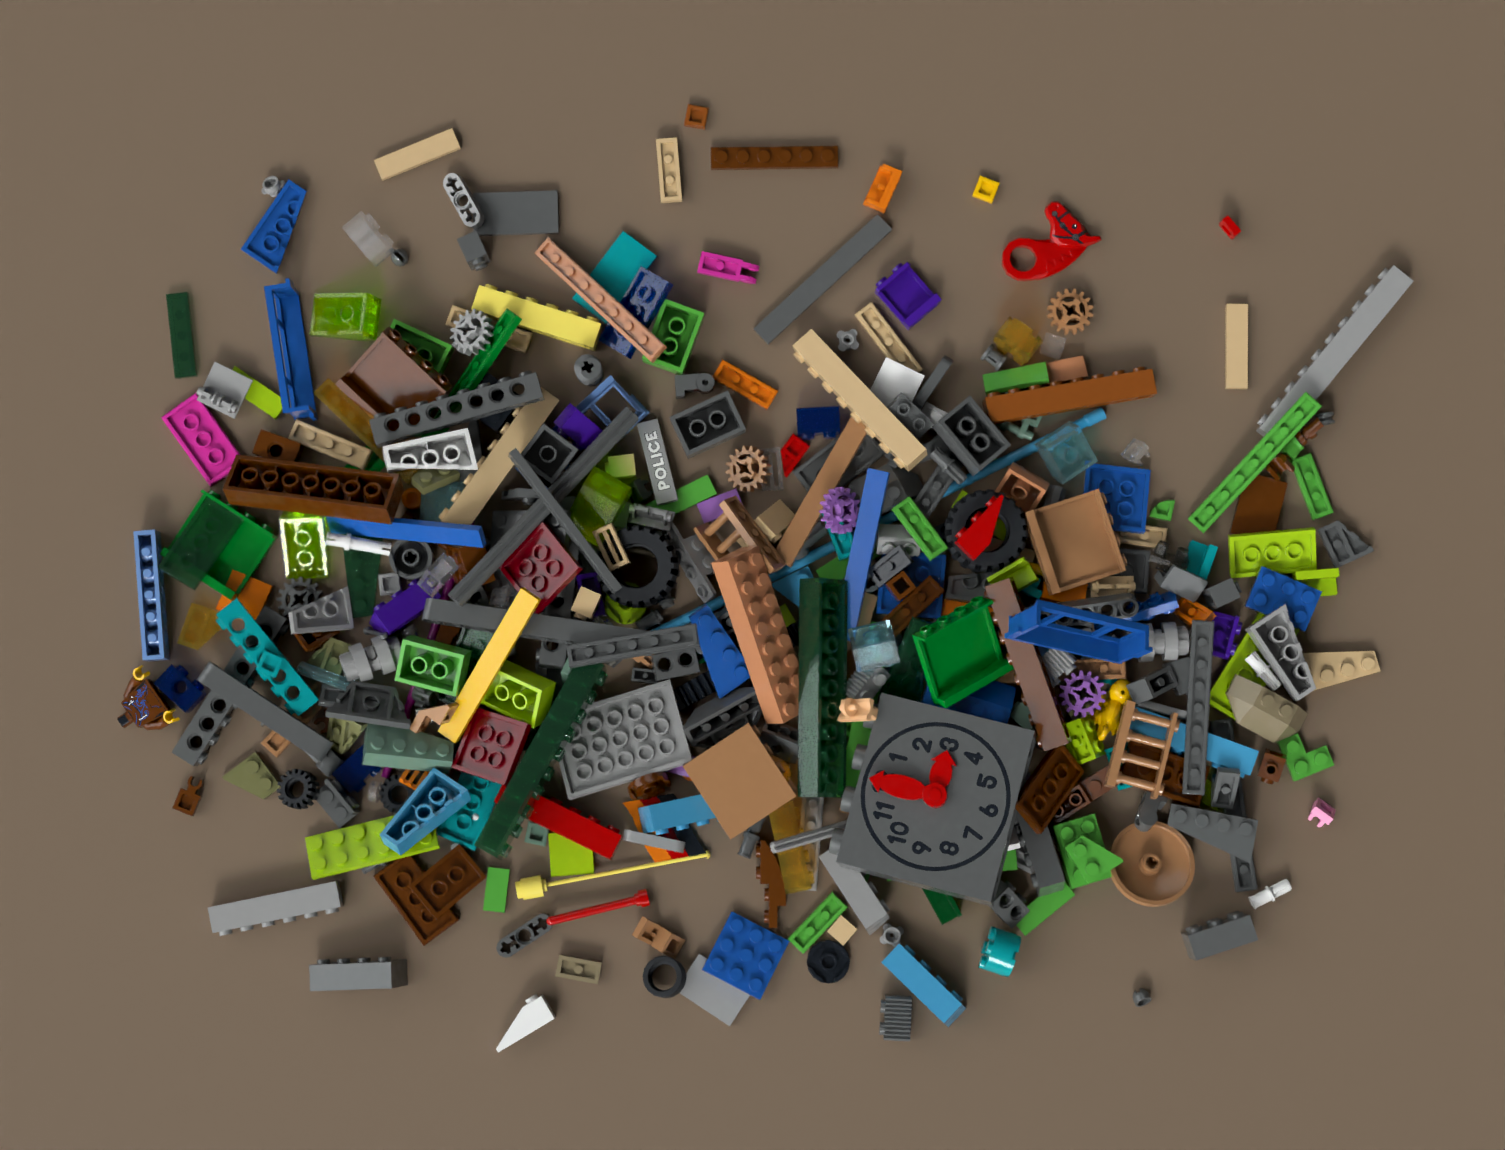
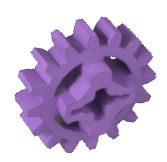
M835 487V489H829V494L823 495L825 501L820 502L823 509L819 510V513L824 515L821 521L827 522L825 528H831V533L846 534V532H852V527H856L859 512L857 504H859L860 500L854 499L856 493H850V488Z
M1082 670L1079 671V676L1072 672L1071 680L1064 678V681L1067 683L1066 686L1060 685V688L1064 690V693L1059 694V697H1064L1061 705L1067 704L1066 711L1074 710V716H1077L1079 712H1081L1082 717H1086V712L1094 715V708L1097 710L1101 709L1098 705L1099 702L1105 703L1101 695L1106 694V691H1101L1100 689L1104 683L1096 682L1099 678L1098 676L1091 678L1090 671H1088L1086 676L1083 675ZM1083 679L1081 685L1077 687L1070 686L1076 680ZM1091 683L1095 686L1097 695L1092 693L1090 689ZM1085 688V693L1092 696V698L1083 697L1080 700V696L1073 692V690L1078 691ZM1068 693L1073 695L1075 699L1074 705L1069 701ZM1085 702H1094L1090 707L1082 709Z

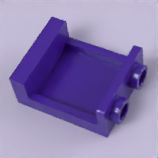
M906 262L904 265L902 263L898 264L892 270L893 274L888 279L883 277L876 283L875 294L904 327L910 330L938 306L942 299L937 294H933L911 269L910 263Z

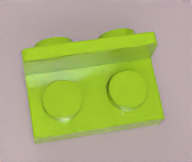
M1090 715L1066 723L1072 739L1066 746L1079 764L1105 755L1104 744L1097 737L1096 725Z

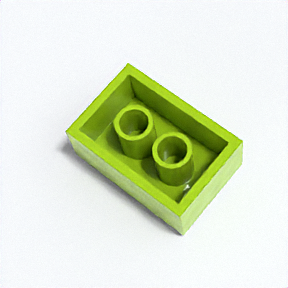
M505 660L481 704L512 719L531 725V728H536L548 721L556 682Z

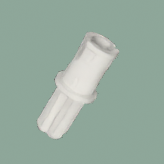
M1256 651L1245 659L1257 673L1256 676H1260L1272 691L1281 686L1280 680L1269 669L1271 666H1267Z
M1283 879L1270 887L1265 886L1264 890L1248 898L1253 908L1257 909L1259 906L1270 901L1274 902L1275 898L1291 891L1292 887L1287 879Z

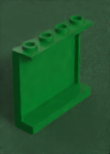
M202 489V497L168 548L164 547L160 555L233 601L239 596L250 577L254 575L278 537L272 534L274 529L264 523L262 526L255 523L256 518L245 512L244 515L237 511L238 506L229 504L228 501L226 504L220 501L221 496L210 489L209 492H206ZM232 570L246 575L236 591L226 586Z
M983 596L974 597L968 604L956 607L952 613L937 618L936 622L921 627L918 632L912 635L934 704L948 708L1014 669L1008 660L1003 659L988 606L994 603L993 600Z

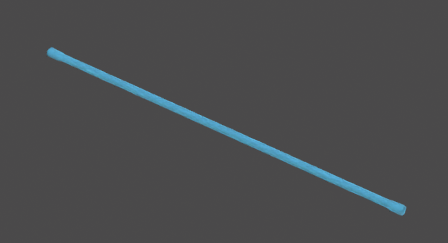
M1099 407L1085 414L1082 418L990 462L974 476L970 473L966 474L967 479L962 484H957L954 480L942 498L1011 465L1013 461L1017 462L1085 427L1092 426L1106 419L1103 408ZM891 511L881 516L879 524H891L899 519ZM832 541L810 551L804 558L795 560L792 567L785 565L779 571L768 574L771 583L834 552L835 548ZM722 595L705 603L712 612L725 606ZM703 605L650 631L687 625L691 623L688 616Z

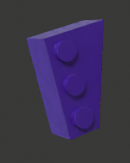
M426 576L421 580L415 579L408 585L409 588L404 592L399 590L391 596V601L388 603L383 601L374 608L375 612L369 624L377 632H387L389 637L397 630L401 631L404 629L407 623L423 614L426 598L440 599L442 596Z

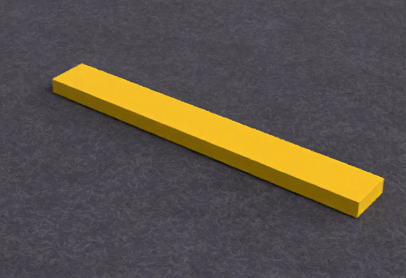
M524 587L518 592L455 700L459 706L450 722L442 724L438 730L440 734L453 743L459 741L541 601L539 597Z

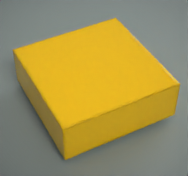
M980 175L972 197L992 204L1000 183Z

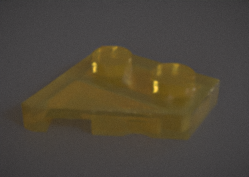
M191 603L177 643L200 650L222 629L215 621L218 619L216 616L218 611Z

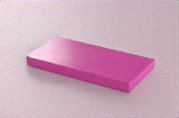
M195 393L161 418L209 486L212 487L228 476L235 456L241 454L207 406L197 401L199 395Z

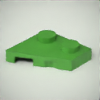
M1083 835L1064 847L1087 884H1090L1124 862L1122 858Z

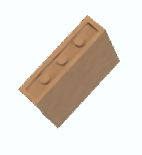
M1099 488L1023 513L1024 519H1027L1028 525L1026 527L1049 596L1126 571L1127 560L1125 555L1120 553L1118 547L1120 546V539L1118 534L1113 532L1111 526L1114 525L1113 518L1106 511V497L1103 492L1100 493Z
M747 723L683 765V768L730 840L796 797L794 792L797 791V788L791 779L786 781L782 775L786 771L780 762L774 763L771 755L774 753L767 743L763 745L758 737L761 736V733L755 724L750 726Z

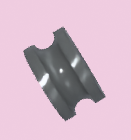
M1334 412L1314 415L1320 419L1323 425L1335 423V420L1332 419Z

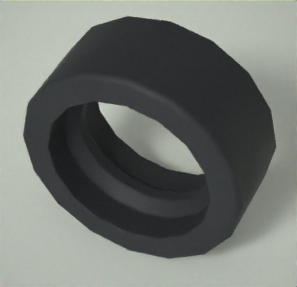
M655 957L644 968L643 983L646 989L654 996L671 998L679 994L685 986V969L679 961L672 957ZM663 964L672 966L677 975L675 984L667 990L658 989L652 979L654 970Z

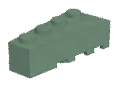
M368 723L364 734L362 765L430 772L434 767L442 773L449 774L453 763L454 743L424 732L415 733L410 729Z

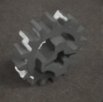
M299 577L298 582L291 578L292 584L290 585L284 583L286 589H279L278 592L282 594V597L277 598V601L282 602L278 609L285 610L282 614L283 617H287L289 612L311 603L313 596L315 601L320 599L319 596L323 594V591L316 590L319 584L311 585L312 579L309 578L304 582V577ZM298 586L308 587L307 589L305 588L303 591H298L297 589H295V587ZM288 594L290 595V603H289V604H287ZM298 596L304 597L303 601L305 603L303 605L298 603Z

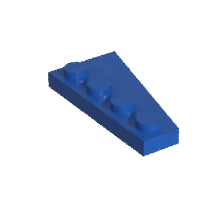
M288 179L241 248L243 252L276 274L307 191Z
M1168 591L1159 595L1158 592L1149 595L1150 598L1147 601L1138 602L1139 611L1135 616L1123 619L1133 622L1147 621L1161 613H1172L1176 608H1179L1177 594ZM1130 603L1126 607V609L1131 608L1134 605V603ZM1093 623L1095 631L1104 627V625Z
M705 604L688 617L691 624H697L702 655L707 664L718 698L721 699L749 679L750 675L744 657L711 609Z

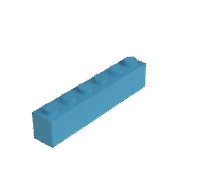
M1135 706V708H1137L1140 712L1169 719L1167 717L1158 715L1156 713ZM1136 719L1131 721L1129 728L1135 733L1161 740L1165 739L1167 731L1166 727ZM1180 723L1177 733H1173L1170 752L1181 756L1185 749L1186 724ZM1208 733L1206 760L1212 762L1211 767L1240 769V777L1250 776L1259 751Z

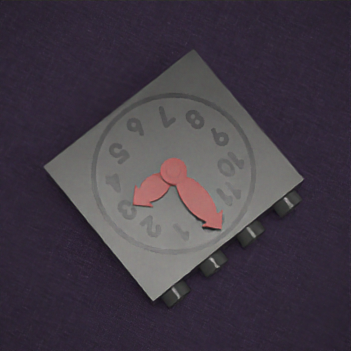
M881 693L879 704H873V706L878 708L877 719L874 721H863V727L872 729L867 746L857 744L852 760V769L859 770L860 775L856 787L847 785L844 790L840 810L849 813L845 830L840 828L834 829L829 853L838 855L836 862L843 868L993 907L1018 813L1015 809L1018 795L1025 785L1036 743L1035 731Z

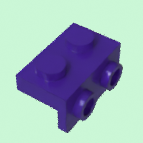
M1214 611L1216 617L1212 620L1214 621L1212 656L1228 660L1229 655L1234 656L1237 643H1234L1233 640L1235 634H1240L1242 622H1239L1240 616H1231Z

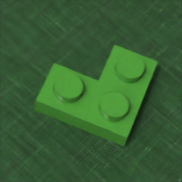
M1298 733L1277 742L1281 753L1287 755L1285 763L1293 781L1334 766L1326 745L1306 753Z

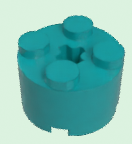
M991 926L987 937L989 941H984L981 948V953L984 956H981L978 968L1008 977L1016 962L1015 956L1016 952H1019L1021 936Z

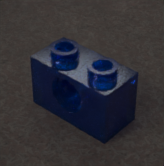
M171 664L154 684L185 713H190L207 695L203 691L205 687L196 679L192 681L187 676L189 672L182 665L177 667ZM184 681L187 688L185 692L179 693L177 686L180 682Z

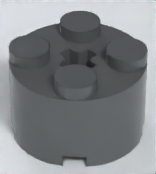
M397 540L390 551L389 562L393 571L402 578L410 581L415 579L421 580L433 571L435 554L427 542ZM410 554L417 556L414 563L407 560L411 557Z

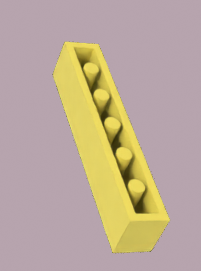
M486 284L485 287L479 285L471 310L482 311L489 318L498 321L504 311L509 309L522 319L517 326L519 328L595 351L602 330V324L598 323V319L587 316L586 319L579 317V313L572 310L563 312L558 310V306L546 303V306L538 304V300L531 297L522 299L517 297L518 294L506 290L503 293L497 291L498 288L493 285Z

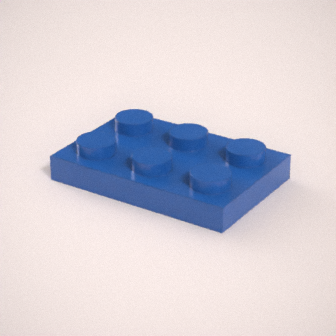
M1261 566L1244 606L1267 615L1286 604L1288 615L1294 628L1304 632L1307 629L1322 591Z

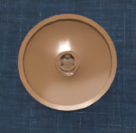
M1157 821L1147 832L1138 830L1133 823L1117 835L1109 851L1124 861L1110 870L1112 881L1125 897L1137 904L1149 907L1170 904L1179 899L1191 885L1195 873V860L1192 849L1179 831L1165 823Z

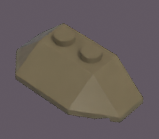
M1237 674L1234 675L1225 693L1227 699H1229L1236 723L1272 743L1297 734L1308 715L1298 705Z

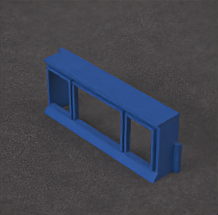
M286 278V283L264 286L283 413H290L294 420L311 418L313 421H318L299 292L294 287L292 280Z
M1039 599L1036 600L1034 606L1015 616H1009V630L1005 633L1004 637L1117 664L1153 652V647H1149V625ZM1041 611L1053 613L1052 615L1040 620ZM1066 616L1104 625V627L1094 632H1089L1052 622ZM1114 629L1132 632L1120 639L1104 635Z

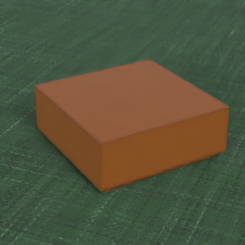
M688 104L684 126L705 130L709 108Z

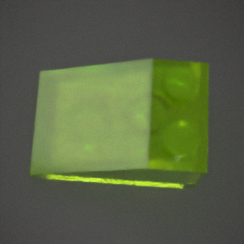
M369 293L314 294L309 335L356 341H376L382 299Z
M593 467L570 509L572 512L571 521L588 542L599 547L592 532L610 523L614 524L632 494V487L599 468ZM600 533L599 536L601 538V541L603 542L605 538L603 536V533Z
M283 511L279 522L286 579H299V577L329 578V545H325L326 539H329L326 537L329 526L326 516Z

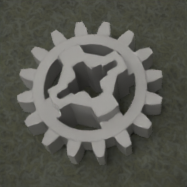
M473 309L472 312L466 310L465 316L460 314V320L453 322L456 327L450 329L454 333L450 340L454 341L452 346L460 353L471 356L472 353L478 355V349L484 351L485 343H491L488 338L494 335L490 332L494 325L490 324L492 319L484 312Z

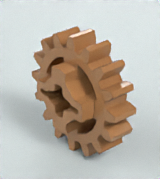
M1064 289V295L1057 292V299L1051 298L1050 302L1053 305L1047 307V310L1051 311L1047 318L1053 319L1050 325H1057V332L1063 329L1064 335H1067L1069 331L1076 335L1077 329L1081 332L1085 330L1083 324L1085 326L1090 325V321L1087 318L1093 317L1094 314L1089 313V311L1094 307L1087 304L1090 298L1084 299V292L1078 295L1076 294V289H1073L1071 293H1069L1068 289ZM1064 299H1074L1071 302L1062 301ZM1080 304L1084 309V315L1082 312H1080ZM1072 308L1074 310L1073 314L1068 316L1067 310ZM1056 309L1060 312L1061 320L1057 317ZM1073 321L1078 323L1076 325H1066L1068 322Z
M742 446V450L736 448V455H729L732 461L726 462V465L730 466V470L725 472L731 475L728 482H734L733 488H740L742 492H754L755 489H762L760 483L767 484L765 476H771V473L767 472V468H770L771 464H766L769 457L763 455L764 451L757 450L755 446H750V448L749 446Z

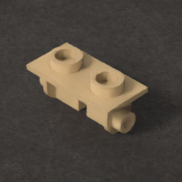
M1108 576L1090 582L1091 598L1121 593H1131L1134 595L1136 590L1134 576Z

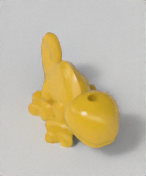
M1119 679L1112 684L1109 691L1101 695V698L1105 700V703L1099 702L1098 704L1101 709H1095L1094 715L1090 714L1091 719L1095 724H1098L1097 737L1100 741H1103L1110 731L1112 736L1116 735L1124 702L1127 700L1132 701L1126 687L1131 682L1126 679Z

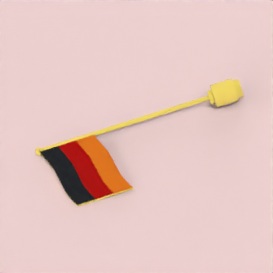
M672 793L647 800L640 799L624 802L623 804L633 817L638 832L643 833L638 808L677 800L678 798ZM690 824L689 828L678 831L676 827L668 828L669 833L656 835L655 831L646 834L686 842L684 853L644 845L654 860L653 863L547 883L546 878L541 879V875L521 878L520 881L515 882L517 897L524 900L543 897L544 892L548 891L547 887L698 858L707 857L709 859L711 854L707 850L706 852L694 835Z

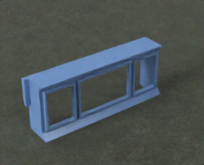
M610 375L576 408L583 414L591 409L608 426L612 421L595 403L614 387L636 410L634 414L639 418L626 433L628 434L650 412L633 394L629 396ZM556 425L552 429L557 432L559 427Z

